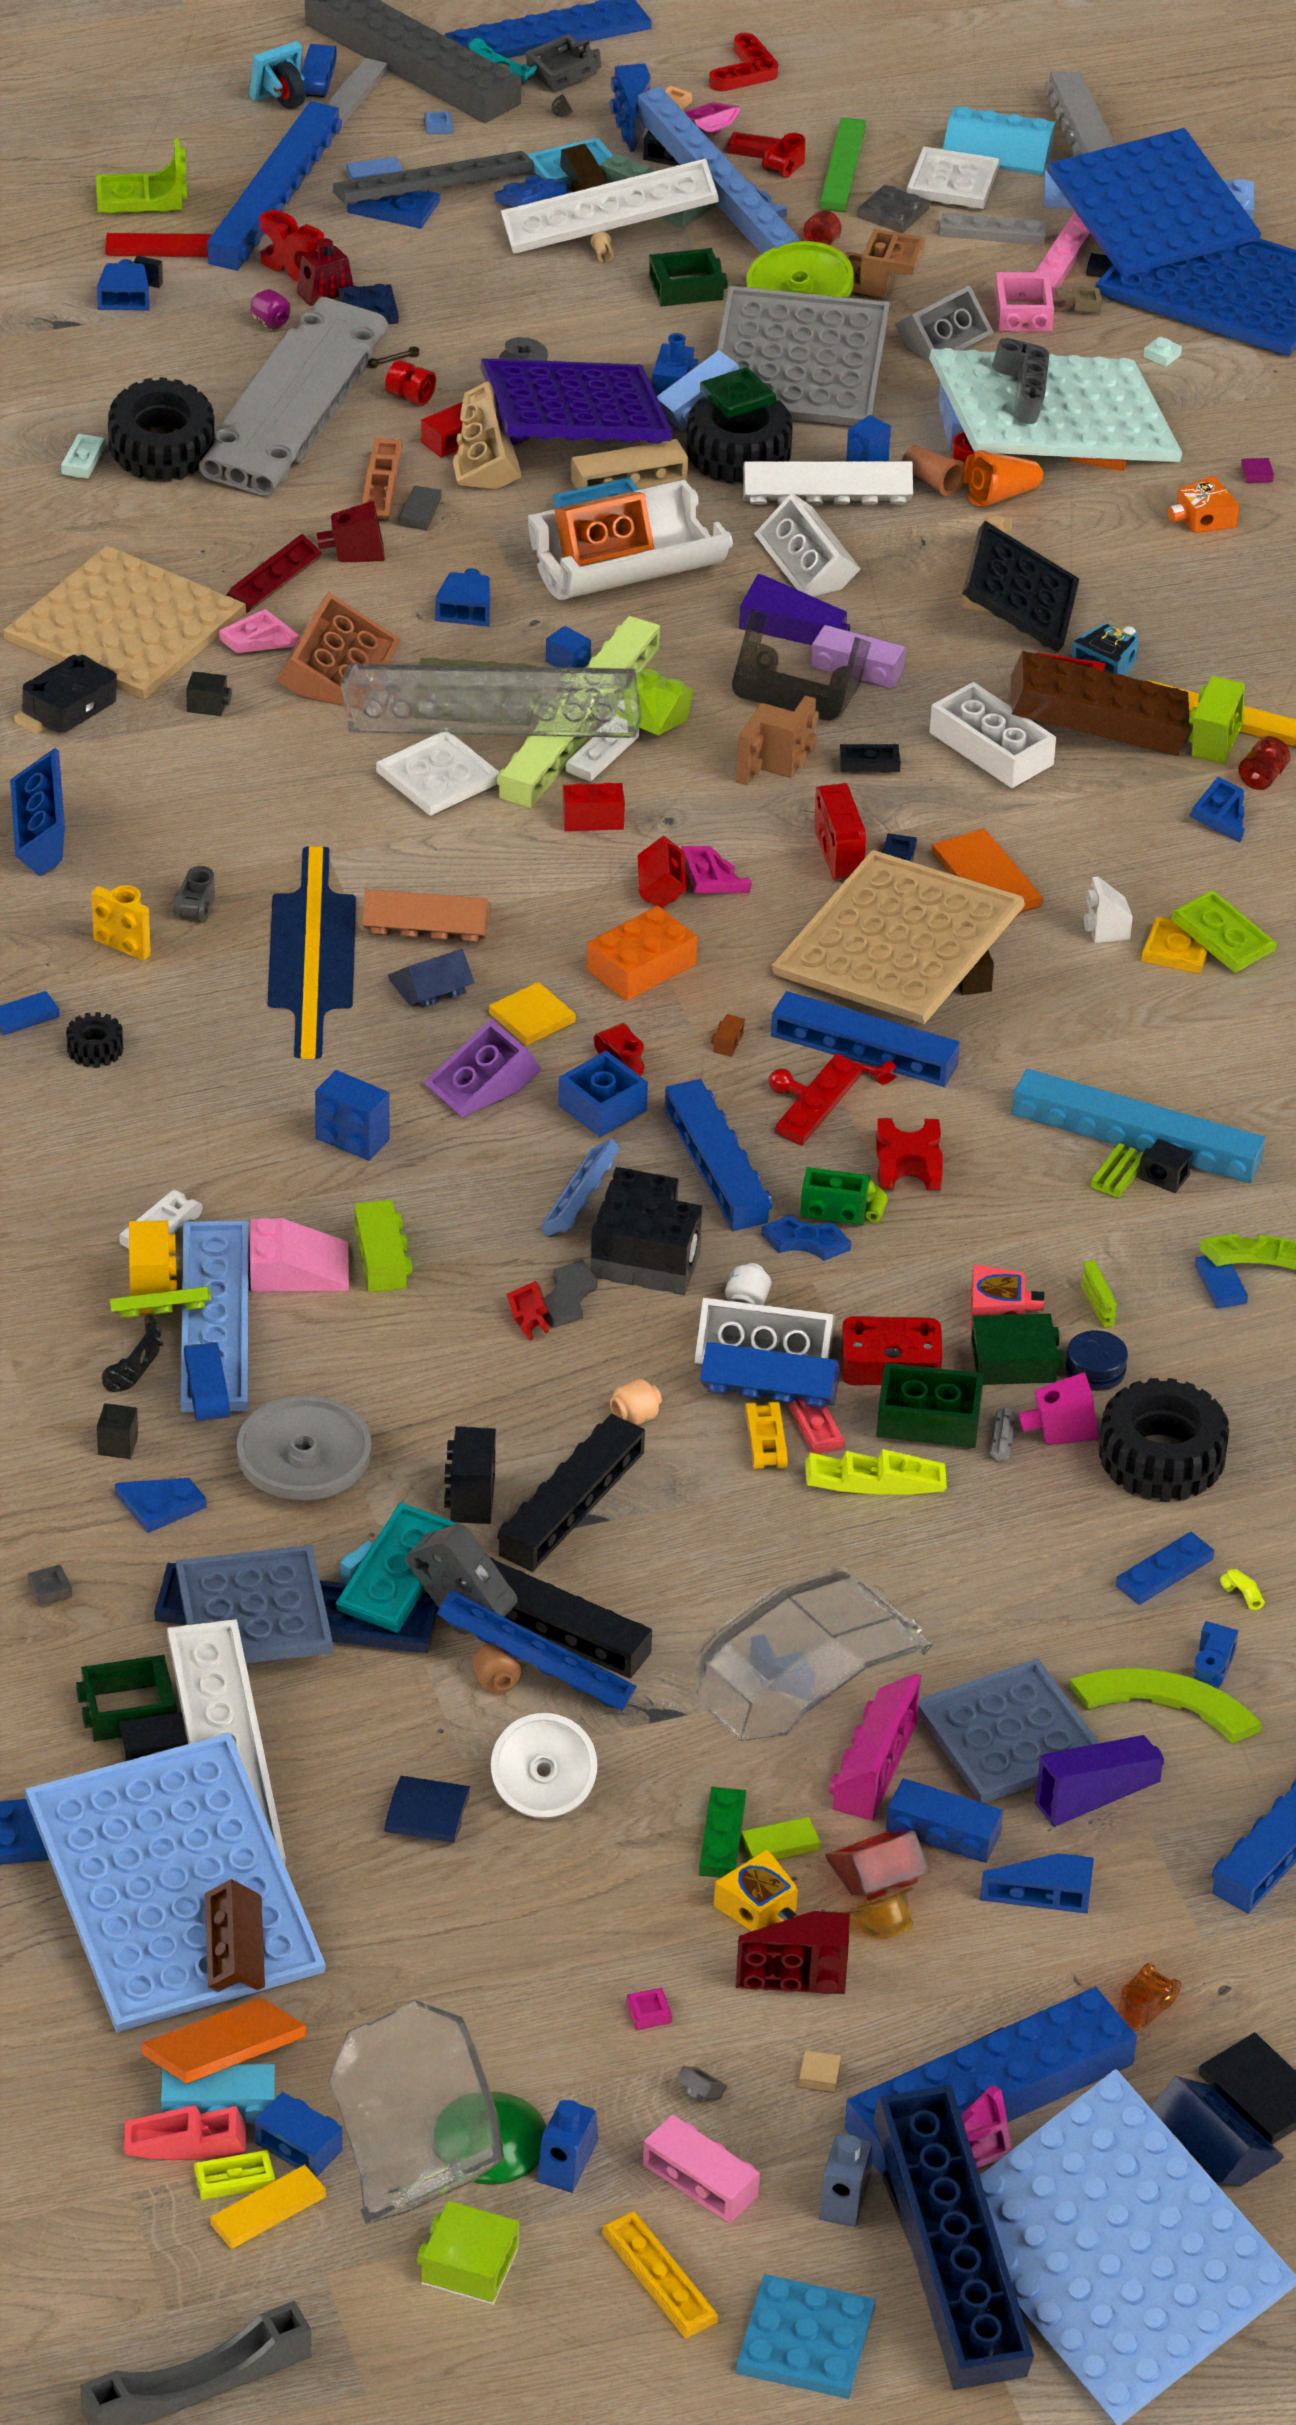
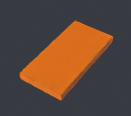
M985 828L932 844L933 855L949 874L1023 896L1025 906L1020 912L1042 906L1043 897Z
M259 1997L142 2043V2055L188 2084L306 2037V2025L265 1998Z

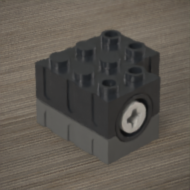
M621 1167L615 1168L613 1180L610 1181L605 1194V1201L602 1202L599 1209L597 1222H594L592 1228L591 1272L596 1279L611 1280V1282L632 1286L638 1285L643 1288L663 1292L669 1291L685 1296L700 1255L702 1205L678 1201L679 1178Z

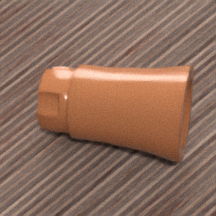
M917 445L909 447L908 451L903 455L902 462H912L913 476L934 487L943 496H951L961 488L965 465L963 461L946 457Z

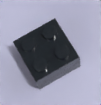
M455 1426L454 1440H448L447 1460H452V1464H445L444 1484H451V1488H445L444 1508H450V1521L491 1524L495 1485L496 1428Z

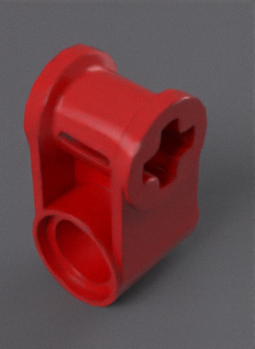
M788 133L775 145L768 148L762 159L763 169H772L779 172L782 177H790L796 169L805 163L806 138L804 135Z
M620 1023L594 1035V1046L598 1054L608 1051L639 1076L644 1073L645 1065L641 1060L644 1044L631 1032L625 1023Z

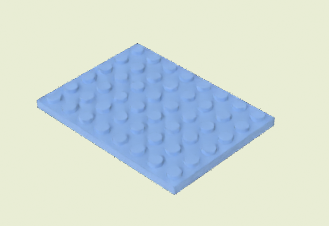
M231 1733L25 1789L27 1803L116 2033L325 1973L326 1964ZM230 1879L259 1893L262 1897L265 1988L259 1991L240 1981L220 1992L208 1988L205 1893Z
M1117 2069L1113 2070L980 2175L1020 2310L1115 2425H1122L1296 2287V2275Z

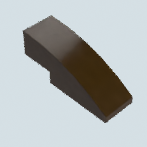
M585 143L561 149L560 167L572 181V192L608 184L600 166Z

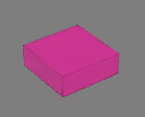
M662 1987L627 1994L626 2004L636 2030L672 2023V2014Z

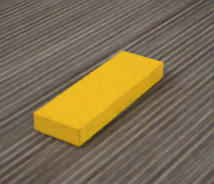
M304 2164L210 2216V2225L232 2250L326 2198V2188Z

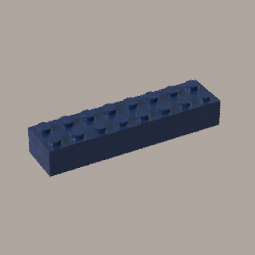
M952 2084L880 2096L873 2120L953 2390L1027 2377L1034 2358L1033 2350Z

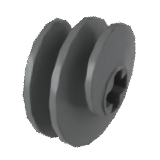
M517 337L506 341V350L502 351L499 355V359L547 361L548 351L537 340Z

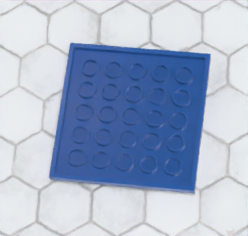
M1185 128L1048 163L1047 172L1121 277L1258 241L1260 238V230Z

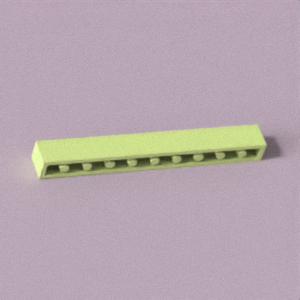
M628 616L622 625L617 626L610 640L604 642L597 656H593L584 672L578 674L576 682L571 688L565 690L563 698L558 704L555 703L552 706L550 714L545 720L542 719L539 722L537 730L533 735L526 738L524 746L520 751L515 752L507 767L500 770L497 777V785L500 786V799L528 808H532L566 766V762L579 750L610 711L615 683L642 671L659 650L660 625Z

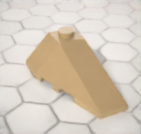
M487 381L464 393L460 420L463 423L461 434H457L456 442L459 448L458 454L454 455L453 466L459 485L499 489L521 478V473L510 436L506 435L498 415L495 394L490 382Z

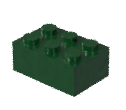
M885 1363L878 1406L876 1437L976 1448L984 1373Z

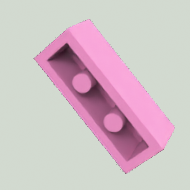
M673 2114L644 2140L643 2165L729 2224L759 2196L760 2173L756 2171L753 2165L740 2160L728 2152L722 2144L713 2142L698 2132L692 2124L683 2122Z

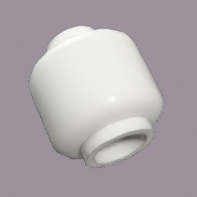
M748 1263L746 1265H739L731 1272L725 1289V1296L728 1301L765 1305L772 1281L758 1264Z

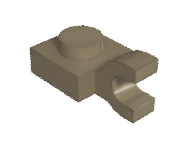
M1073 287L1072 291L1056 288V299L1064 300L1061 302L1053 301L1054 312H1064L1070 306H1074V311H1081L1083 313L1101 312L1102 299L1099 288Z

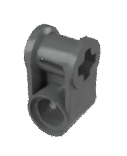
M195 866L189 869L175 897L173 909L175 917L180 918L182 915L199 918L201 922L207 920L210 907L215 899L214 873L212 869L206 866Z

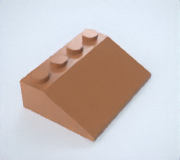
M328 592L312 614L278 674L276 681L299 696L362 710L401 639Z

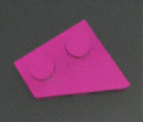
M681 846L685 854V871L694 893H750L751 880L737 877L733 873L735 867L727 860L722 859L719 853L712 847Z
M993 2085L961 2115L977 2169L1000 2160L1013 2150L1002 2091Z

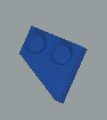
M1218 776L1194 805L1190 817L1240 843L1244 834V828H1242L1244 789Z
M190 1478L119 1482L115 1484L116 1496L147 1533L207 1508L206 1497Z

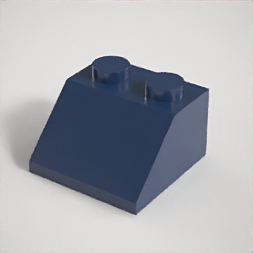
M463 948L388 974L390 982L410 1006L420 1002L422 1008L438 1003L439 999L437 996L446 993L449 999L467 993L465 987L475 983Z

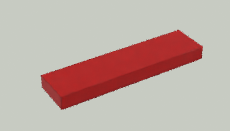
M107 233L105 250L107 256L208 257L207 242L213 234Z

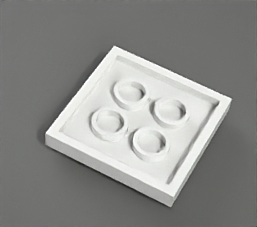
M923 147L908 184L907 193L916 194L926 200L937 201L946 205L956 204L971 209H984L999 169L1000 158Z
M448 730L376 762V772L430 816L497 785L499 774L498 770Z

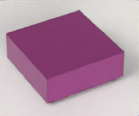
M1269 458L1241 460V469L1246 483L1273 482L1274 473Z

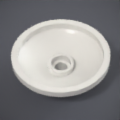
M552 1713L531 1714L513 1722L498 1738L491 1757L492 1780L500 1797L515 1811L533 1818H556L576 1809L590 1794L597 1775L596 1751L587 1733L572 1720ZM541 1766H547L551 1772L548 1776L543 1777L537 1773V1769Z

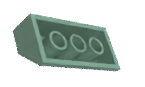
M618 153L601 163L600 166L607 183L655 172V170L646 165L635 162ZM715 203L659 218L684 228L713 208Z

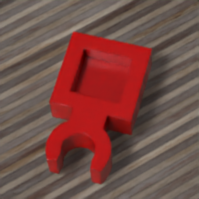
M536 1281L506 1294L513 1317L517 1324L521 1325V1329L528 1340H533L532 1330L536 1326H540L545 1334L549 1332V1325L541 1316L548 1313V1309L541 1288Z

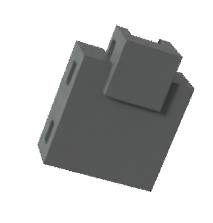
M569 33L525 52L527 65L529 67L533 65L538 67L535 70L534 76L553 93L597 74V69L602 67L600 50L598 48L591 50L588 39L576 43L575 38Z

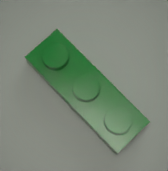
M711 1786L699 1876L722 1878L736 1869L746 1802V1790Z

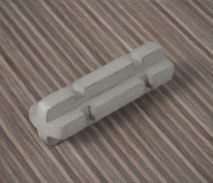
M1008 1406L1005 1409H998L996 1412L990 1455L995 1457L996 1462L1010 1458L1016 1414Z

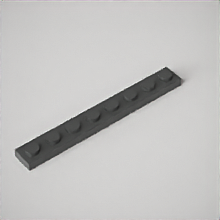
M523 151L336 182L333 183V193L343 203L356 204L361 200H379L384 196L390 195L403 196L413 191L426 192L431 188H449L454 184H473L477 180H496L500 176H519L523 172L533 171L534 161Z

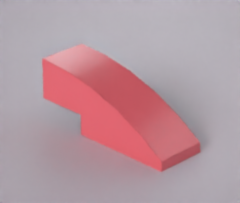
M196 2105L127 2120L124 2127V2152L128 2156L161 2160H203L245 2154L246 2123L236 2106L200 2114Z

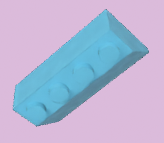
M954 106L948 120L943 150L1000 158L999 169L1043 176L1053 150L1055 122L1047 121L1043 118L1032 119L1021 117L1017 114L1007 115L991 110L981 111L965 106Z

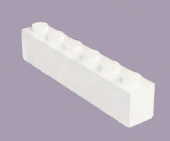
M744 462L743 501H750L751 505L767 504V501H778V504L781 505L793 493L809 505H820L823 501H834L835 505H848L850 501H862L863 505H876L878 501H889L891 505L906 504V501H911L913 496L912 462Z

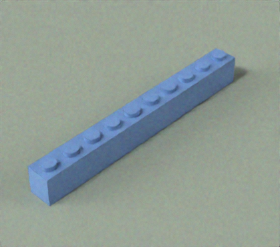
M661 86L638 95V119L680 165L706 159L718 194L719 202L715 204L761 254L771 248H778L787 243L799 241V237Z

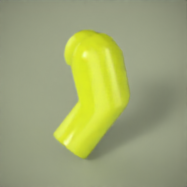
M1228 1569V1573L1220 1577V1583L1226 1591L1231 1592L1237 1587L1243 1593L1249 1609L1258 1610L1264 1606L1265 1601L1257 1583L1240 1570Z

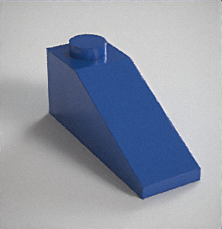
M1057 1853L983 1871L980 1900L1088 1914L1094 1858Z

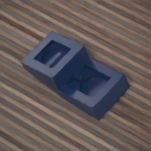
M887 833L882 853L913 862L917 837Z

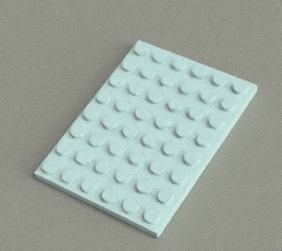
M950 348L931 350L929 359L974 452L983 450L1001 454L1180 462L1183 453L1134 360L1128 358L1107 359L1101 356L1089 358L1077 355L1056 356L1050 354L1045 398L1038 421L1034 424H1025L1014 417L1018 378L998 373L993 369L992 363L996 351L980 352L973 349L961 351Z

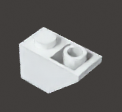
M1092 877L1091 890H1087L1086 893L1087 905L1089 907V913L1084 915L1086 931L1091 932L1094 943L1130 940L1132 914L1126 898L1101 878Z

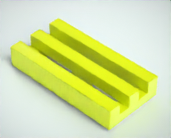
M268 2150L194 2163V2174L197 2178L201 2201L257 2191L275 2181ZM263 2165L262 2167H257V2168H251V2169L242 2170V2169H244V2168H249V2167H255V2166ZM221 2172H227V2173H223V2174H218V2175H212V2176H207V2177H205V2175L216 2174V2173H221Z

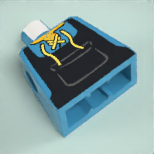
M1102 624L1073 641L1072 658L1106 663L1105 671L1126 675L1137 659L1138 634L1130 626L1120 630L1110 624Z

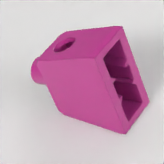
M1085 1372L1037 1389L1034 1392L1036 1409L1018 1413L1022 1432L1040 1428L1044 1441L1048 1445L1098 1439L1093 1395Z

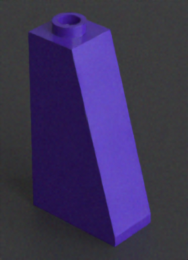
M757 574L740 605L739 629L808 645L813 644L824 625L850 632V624H847V611L762 574Z
M1145 1735L1041 1755L1039 1759L1035 1805L1053 1827H1056L1161 1782L1162 1766L1164 1764L1162 1752L1157 1746H1153Z

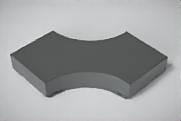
M583 1260L554 1269L556 1286L550 1294L544 1297L548 1313L544 1315L553 1328L583 1318V1309L580 1303L587 1294L595 1291L597 1288V1279Z

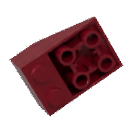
M811 1911L738 1936L736 1988L845 1994L850 1913Z

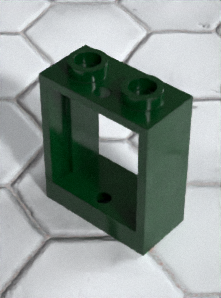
M712 248L649 255V279L661 307L723 300L724 289L728 287L727 275L722 273L721 261L715 257ZM708 273L706 276L670 279V277Z
M165 1655L81 1667L82 1681L76 1682L77 1698L79 1703L85 1702L86 1707L81 1708L84 1728H91L93 1741L119 1738V1721L177 1713ZM153 1687L157 1704L100 1713L98 1711L95 1695Z

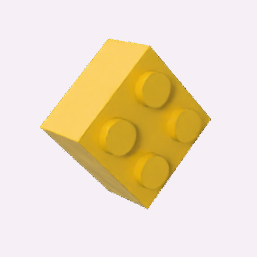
M168 1220L129 1221L130 1296L177 1291L176 1280H170V1277H177L176 1256H170V1253H176L175 1234H169ZM152 1309L139 1310L140 1314L153 1313Z

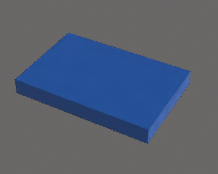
M413 191L403 196L390 195L384 196L379 200H361L356 204H348L347 213L422 229L439 204L440 194L431 191Z

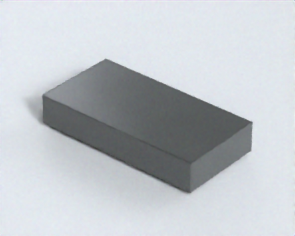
M414 485L400 516V526L427 530L441 500V490Z

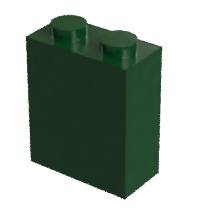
M1051 1313L972 1316L970 1340L975 1371L977 1373H984L983 1385L1056 1382L1057 1370L1063 1369L1062 1349L1057 1350L1056 1347L1059 1346V1328L1053 1327Z

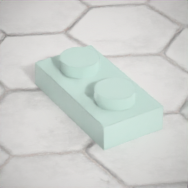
M78 434L61 464V474L76 478H89L105 448V438Z

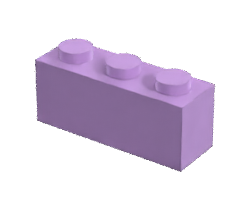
M824 625L812 644L811 667L892 689L904 671L906 647Z

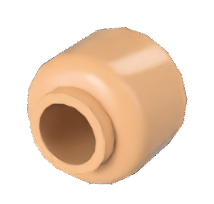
M641 1378L617 1387L613 1393V1398L610 1400V1408L612 1414L635 1425H639L657 1416L662 1398L655 1385L651 1386L648 1381Z

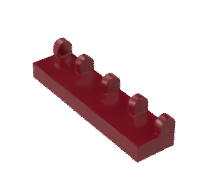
M300 534L233 585L226 596L245 603L246 612L249 613L317 561L322 552L308 538Z

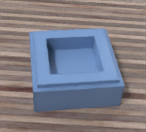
M449 111L424 113L427 135L453 133V124Z

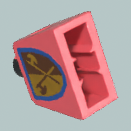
M973 1264L971 1328L972 1316L1024 1314L1025 1310H1044V1291H1026L1025 1274L1023 1272Z

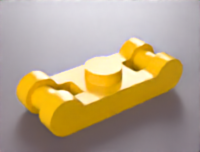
M779 1401L768 1402V1405H756V1402L745 1403V1418L748 1425L753 1469H764V1466L776 1465V1468H787V1449ZM775 1449V1452H763V1450Z

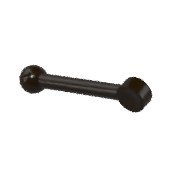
M410 347L409 351L380 359L371 358L368 361V366L373 369L379 364L408 356L417 357L419 356V348Z

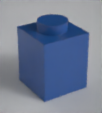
M563 626L546 638L545 662L571 676L589 664L592 656L591 639L567 626Z

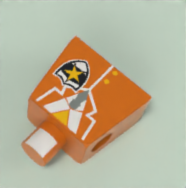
M1215 475L1180 488L1177 495V505L1169 506L1167 509L1170 522L1184 521L1196 533L1237 527L1239 503Z

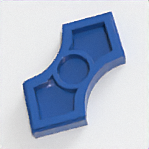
M788 1215L762 1226V1236L778 1253L794 1250L805 1251L826 1261L851 1250V1241L832 1222L812 1225L800 1222L791 1215Z

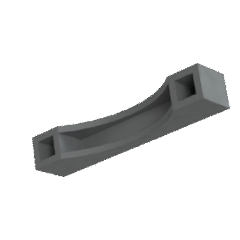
M289 2302L259 2314L249 2325L227 2342L191 2361L150 2372L114 2371L81 2384L82 2415L88 2425L145 2424L311 2358V2328L296 2302Z

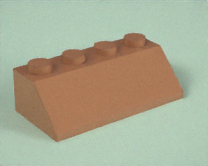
M365 889L362 926L369 928V934L387 935V930L400 931L399 936L418 937V932L430 933L431 939L448 940V935L460 936V941L478 942L479 937L486 938L491 903L487 898Z

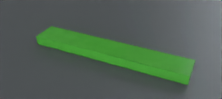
M840 118L820 200L821 210L846 212L865 134L866 120Z

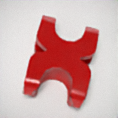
M268 210L259 216V227L261 231L270 237L273 244L260 251V261L264 266L276 272L286 267L288 275L298 282L301 258L304 254L317 250V241L324 238V233L309 224L298 228L296 220L292 216L279 210Z
M877 1118L876 1155L879 1158L877 1177L878 1186L882 1190H894L895 1181L900 1177L914 1176L924 1182L926 1190L941 1191L943 1154L939 1147L941 1140L939 1119H924L923 1128L909 1133L896 1128L893 1118Z

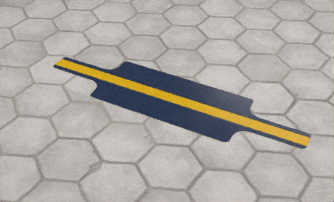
M306 846L303 848L301 886L297 891L277 893L272 896L267 1005L270 1008L288 1009L294 1013L296 1018L294 1057L297 1059H320L322 1057L323 1019L325 1014L334 1009H350L353 1006L356 896L353 894H338L329 888L330 849L324 846Z

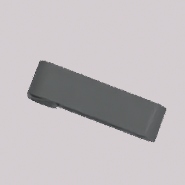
M1003 338L998 343L992 367L998 373L1018 378L1014 417L1022 423L1034 424L1038 421L1045 398L1049 351L1039 345L1011 338Z

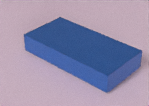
M47 991L1 1005L0 1032L2 1035H6L60 1017L59 1007Z
M1207 1256L1196 1257L1195 1267L1216 1309L1247 1303L1248 1294L1232 1264L1217 1267Z

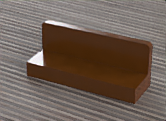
M230 1879L205 1893L208 1988L220 1992L240 1981L259 1991L265 1988L262 1897L259 1893Z

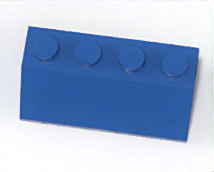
M56 748L10 779L15 856L39 876L49 869H54L63 858L65 821L59 750Z

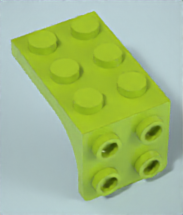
M174 138L173 158L162 170L152 173L96 174L97 212L112 214L116 212L140 213L143 211L167 212L169 210H182V199H187L185 146H180L179 138Z

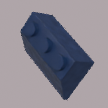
M1175 2076L1151 2107L1153 2112L1173 2135L1183 2143V2146L1197 2162L1200 2160L1208 2168L1206 2173L1219 2185L1223 2186L1227 2183L1240 2187L1278 2164L1284 2157L1211 2085Z

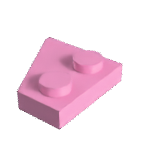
M266 609L219 630V640L236 653L293 647L299 639V635Z

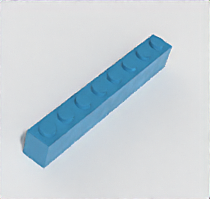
M1026 1068L1014 1090L1012 1115L1115 1145L1121 1143L1126 1148L1131 1147L1140 1152H1144L1146 1148L1150 1149L1159 1138L1191 1151V1167L1250 1184L1263 1160L1264 1136Z

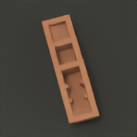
M375 438L373 453H371L369 469H367L362 504L374 501L378 519L389 520L401 462L402 440Z

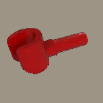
M887 1061L879 1067L858 1063L863 1066L862 1072L873 1075L881 1085H886L897 1078L896 1075L890 1073L896 1069V1065L892 1061Z

